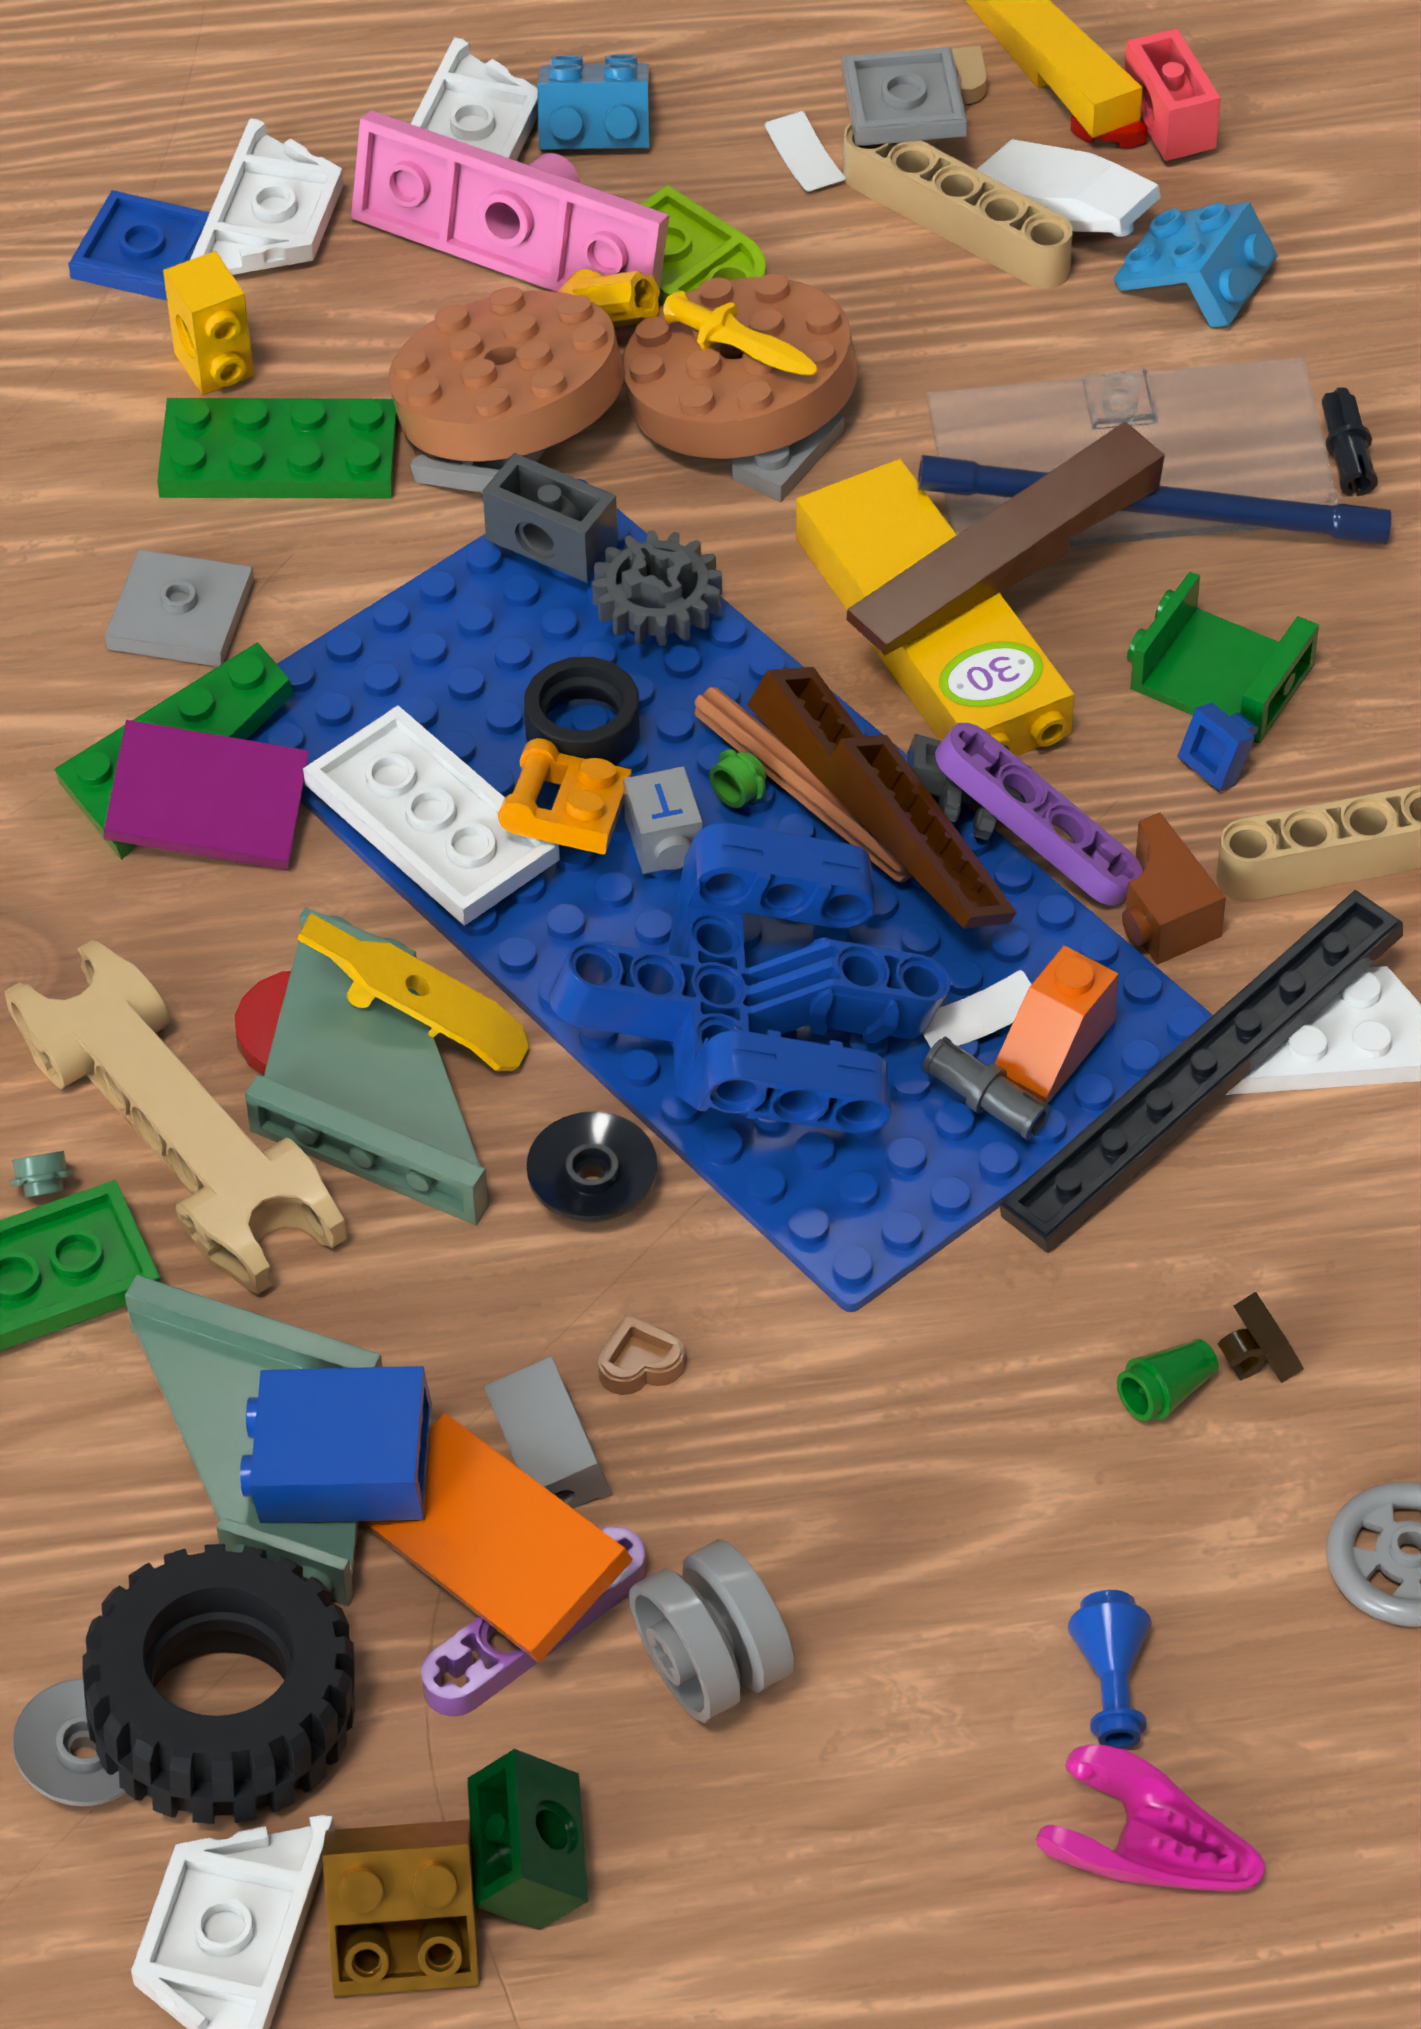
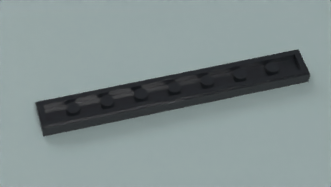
M1354 890L999 1204L1001 1217L1049 1253L1403 937V922L1357 890Z

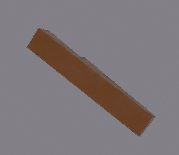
M1124 421L847 609L846 620L884 655L893 652L1067 556L1071 537L1157 491L1160 486L1165 454Z
M814 667L767 670L747 704L764 724L963 929L1010 923L1017 913L888 735L864 736Z

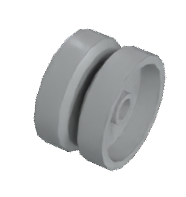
M717 1539L689 1554L683 1561V1576L663 1568L637 1582L629 1590L632 1615L648 1656L677 1702L694 1719L702 1723H706L740 1702V1685L760 1693L794 1672L793 1650L778 1609L752 1566L729 1542Z

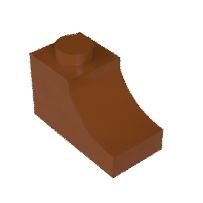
M1161 812L1140 820L1138 824L1136 858L1142 867L1143 873L1139 878L1128 882L1126 911L1122 913V922L1126 934L1132 943L1136 946L1142 945L1158 965L1222 937L1226 897Z

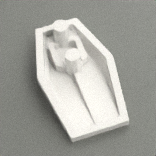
M1011 139L976 169L1062 215L1070 221L1073 231L1112 232L1115 236H1127L1134 230L1133 222L1161 198L1158 184L1095 154Z

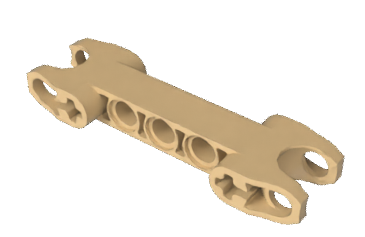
M91 940L77 948L82 957L81 969L89 984V987L80 995L66 1000L48 999L35 991L30 985L21 982L4 991L9 1013L23 1035L36 1065L56 1087L63 1089L87 1075L191 1193L189 1197L176 1204L177 1217L189 1239L212 1266L226 1273L249 1291L259 1294L273 1285L269 1278L270 1265L264 1257L263 1249L258 1244L267 1234L281 1229L301 1230L313 1237L322 1246L330 1248L347 1239L345 1220L321 1180L315 1164L293 1140L286 1137L262 1152L158 1037L156 1033L170 1025V1015L158 991L134 964L121 958L100 942Z

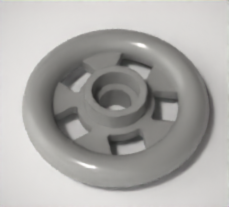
M1384 1483L1357 1494L1336 1515L1327 1538L1326 1552L1328 1565L1340 1591L1361 1611L1390 1624L1421 1627V1552L1412 1555L1403 1552L1399 1548L1403 1544H1413L1421 1550V1523L1416 1521L1395 1522L1393 1520L1394 1509H1415L1421 1511V1483ZM1362 1527L1380 1532L1374 1552L1354 1546L1357 1534ZM1376 1570H1381L1391 1580L1401 1583L1393 1595L1381 1591L1368 1581Z

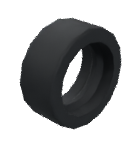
M569 657L551 663L533 676L524 692L527 742L536 738L546 739L557 747L559 753L584 759L600 758L616 765L632 752L640 737L638 688L631 676L613 662L595 657ZM574 699H593L607 703L618 711V715L606 725L592 730L566 729L557 726L546 718V715L559 704Z

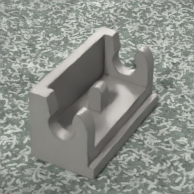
M552 1356L484 1386L518 1468L553 1494L565 1490L563 1493L555 1496L571 1508L578 1507L598 1497L602 1500L613 1495Z

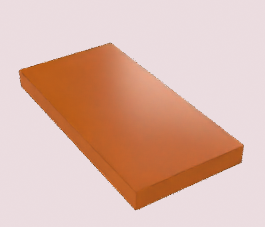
M445 1412L430 1427L424 1520L359 1521L538 1663L548 1655L634 1560L625 1547Z

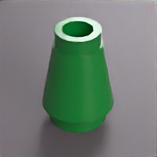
M1195 1339L1189 1343H1183L1133 1358L1126 1364L1125 1371L1118 1375L1117 1390L1125 1408L1135 1418L1142 1421L1149 1420L1150 1418L1162 1420L1211 1376L1217 1373L1219 1367L1218 1359L1211 1346L1202 1339Z

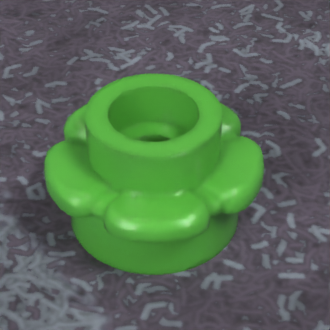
M733 749L721 752L718 757L719 762L709 772L710 783L716 795L725 804L733 808H740L749 801L754 804L757 799H761L766 790V772L758 758L748 752L736 754Z

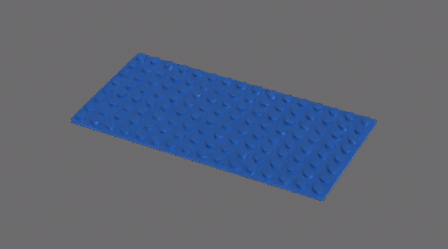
M617 508L618 546L616 548L621 551L625 550L624 537L629 535L635 538L638 543L646 542L647 533ZM486 533L277 663L290 679L294 694L247 739L255 742L308 750L307 765H309L398 705L501 795L507 797L513 793L521 774L520 757L525 745L528 743L525 730L524 692L531 679L551 663L569 657H595L613 662L631 676L639 692L640 737L632 752L614 766L632 769L631 777L684 766L702 819V829L717 823H733L850 844L767 774L764 796L761 799H757L754 804L749 801L740 808H733L725 804L716 795L710 783L709 772L719 762L718 757L720 753L727 749H733L736 754L739 751L695 716V699L699 694H704L709 687H717L766 726L747 704L767 670L803 667L791 655L721 596L719 613H709V627L702 629L691 625L689 640L684 641L676 633L668 634V641L664 646L659 645L656 635H648L642 644H636L634 631L628 630L626 633L616 636L613 634V620L600 622L598 619V605H593L592 597L594 575L586 583L486 540ZM832 691L864 736L883 735ZM574 699L559 704L546 715V718L557 726L566 729L592 730L606 725L618 715V711L604 702L593 699ZM896 746L901 755L907 761V754L903 752L898 746ZM304 781L300 802L828 1297L847 1312H855L861 1309L1000 1207L999 1204L1213 1016V1014L995 829H993V833L988 840L974 837L973 821L975 812L965 803L961 802V812L953 826L1017 913L1010 923L963 929L912 875L906 882H897L871 861L874 907L873 917L867 923L850 929H836L743 913L745 967L749 968L806 948L816 939L823 937L921 954L933 958L940 963L949 975L950 989L940 1007L982 991L1019 970L1025 973L1032 984L1064 945L1119 973L1115 1021L1049 1101L1048 1104L1051 1106V1112L1040 1132L1034 1138L1031 1137L1027 1141L1020 1133L988 1112L976 1113L966 1106L967 1098L934 1076L923 1072V1062L931 1049L924 1035L916 1038L888 1036L873 1044L863 1042V1034L828 1029L825 1035L813 1034L810 1025L783 1033L781 1037L828 1045L830 1040L843 1042V1047L872 1052L885 1060L888 1067L891 1104L890 1120L885 1126L872 1132L850 1133L762 1118L749 1119L739 1113H726L712 1107L708 1108L707 1112L699 1111L676 1096L673 1042L578 1027L566 1023L559 1018L551 1008L549 1001L551 989L569 951L575 945L582 942H599L669 954L668 944L683 867L675 870L665 869L646 874L642 873L626 824L624 804L605 855L559 845V861L464 926L309 789ZM544 781L536 800L538 808L552 810L561 785ZM934 799L939 804L940 799ZM1012 1024L958 1047L989 1066L995 1063Z

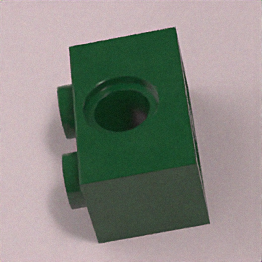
M513 1749L468 1777L474 1907L541 1930L588 1902L579 1773Z

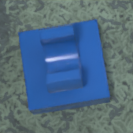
M1213 702L1195 709L1177 756L1219 791L1236 785L1255 737L1253 735L1257 733L1258 727L1240 713L1229 716Z

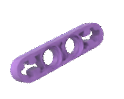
M958 723L953 726L935 751L936 762L942 772L1092 898L1109 906H1117L1125 902L1127 899L1128 882L1139 878L1143 873L1138 859L988 732L970 723ZM1004 785L1016 790L1025 799L1026 803L1012 797ZM1052 825L1064 830L1074 843H1070L1060 837Z
M619 1526L601 1529L625 1547L634 1560L548 1655L629 1596V1590L632 1586L644 1579L646 1574L644 1544L636 1533ZM478 1617L434 1649L425 1658L421 1668L424 1698L430 1708L439 1714L447 1716L465 1715L475 1710L538 1662L522 1649L510 1653L496 1651L490 1646L488 1641L497 1630L481 1617ZM472 1651H476L479 1658L474 1664ZM448 1672L452 1677L458 1678L465 1674L466 1685L459 1688L456 1684L450 1682L442 1687L441 1675Z

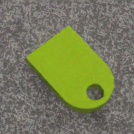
M668 184L640 204L670 215L658 298L660 305L663 306L666 298L672 293L678 291H685L687 293L698 289L704 281L711 278L720 277L732 280L766 275L764 255L753 240Z

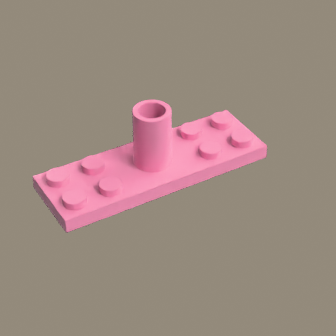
M372 110L360 118L351 219L555 292L563 286L575 271L580 269H591L602 276L640 271L646 276L653 275L660 289L669 214L580 184L578 173L571 162L555 153L543 154L529 165Z

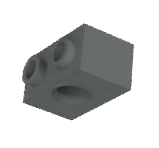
M513 453L483 489L486 540L588 583L594 575L595 563L606 561L605 550L609 546L614 548L618 546L616 495L516 453Z

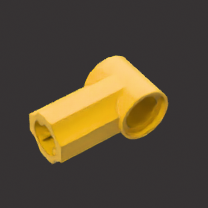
M580 269L575 271L557 291L588 297L608 314L614 327L639 324L647 318L656 317L660 312L658 306L660 289L653 275L646 276L640 271L602 276L591 269Z

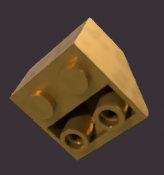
M469 1819L325 1830L322 1857L333 1997L479 1986Z

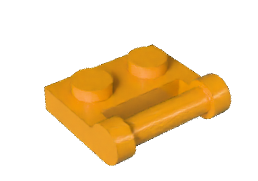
M536 738L530 740L525 745L520 757L522 771L512 794L504 798L498 812V821L501 827L512 834L605 855L624 804L623 779L631 777L632 769L614 766L611 762L600 758L584 759L559 753L557 747L546 739ZM544 781L561 785L552 810L538 808L536 804Z

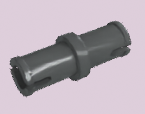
M946 1036L943 1039H939L932 1046L923 1062L922 1071L934 1076L967 1098V1107L978 1114L984 1111L988 1112L1020 1133L1027 1141L1031 1137L1034 1138L1040 1132L1050 1115L1051 1106L1008 1080L1005 1069L996 1063L989 1066L985 1065L953 1044Z

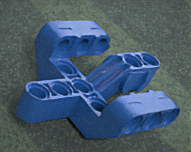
M717 823L701 829L694 837L685 855L668 944L669 954L599 942H582L575 945L569 951L551 989L549 1001L551 1008L559 1018L566 1023L578 1027L673 1042L676 1096L699 1111L707 1112L708 1108L712 1107L726 1113H739L749 1119L762 1118L850 1133H867L885 1126L891 1116L888 1067L885 1060L872 1052L843 1047V1042L830 1040L828 1045L784 1038L781 1037V1034L810 1025L813 1034L825 1035L828 1029L863 1034V1042L873 1044L888 1036L916 1038L923 1035L949 992L951 982L947 971L933 958L921 954L897 951L891 948L844 942L826 937L816 939L806 948L749 968L745 967L743 913L836 929H850L867 923L873 917L874 907L871 859L864 849L852 844L733 823Z

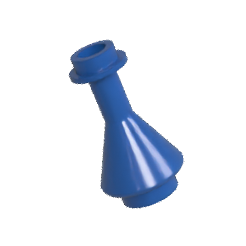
M1119 1590L1097 1591L1083 1598L1080 1603V1609L1071 1616L1068 1622V1632L1100 1678L1103 1711L1094 1715L1090 1720L1092 1734L1098 1737L1100 1745L1127 1749L1139 1743L1141 1733L1147 1727L1145 1715L1140 1711L1131 1709L1128 1676L1150 1630L1151 1618L1145 1609L1136 1605L1132 1595Z

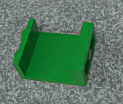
M1189 571L1176 591L1169 589L1165 592L1157 607L1155 620L1147 630L1140 628L1134 635L1127 653V661L1132 663L1130 689L1190 715L1194 714L1197 707L1211 702L1229 716L1240 713L1258 727L1257 733L1253 736L1255 737L1254 742L1260 744L1315 664L1319 624L1297 616L1279 642L1197 608L1200 575Z

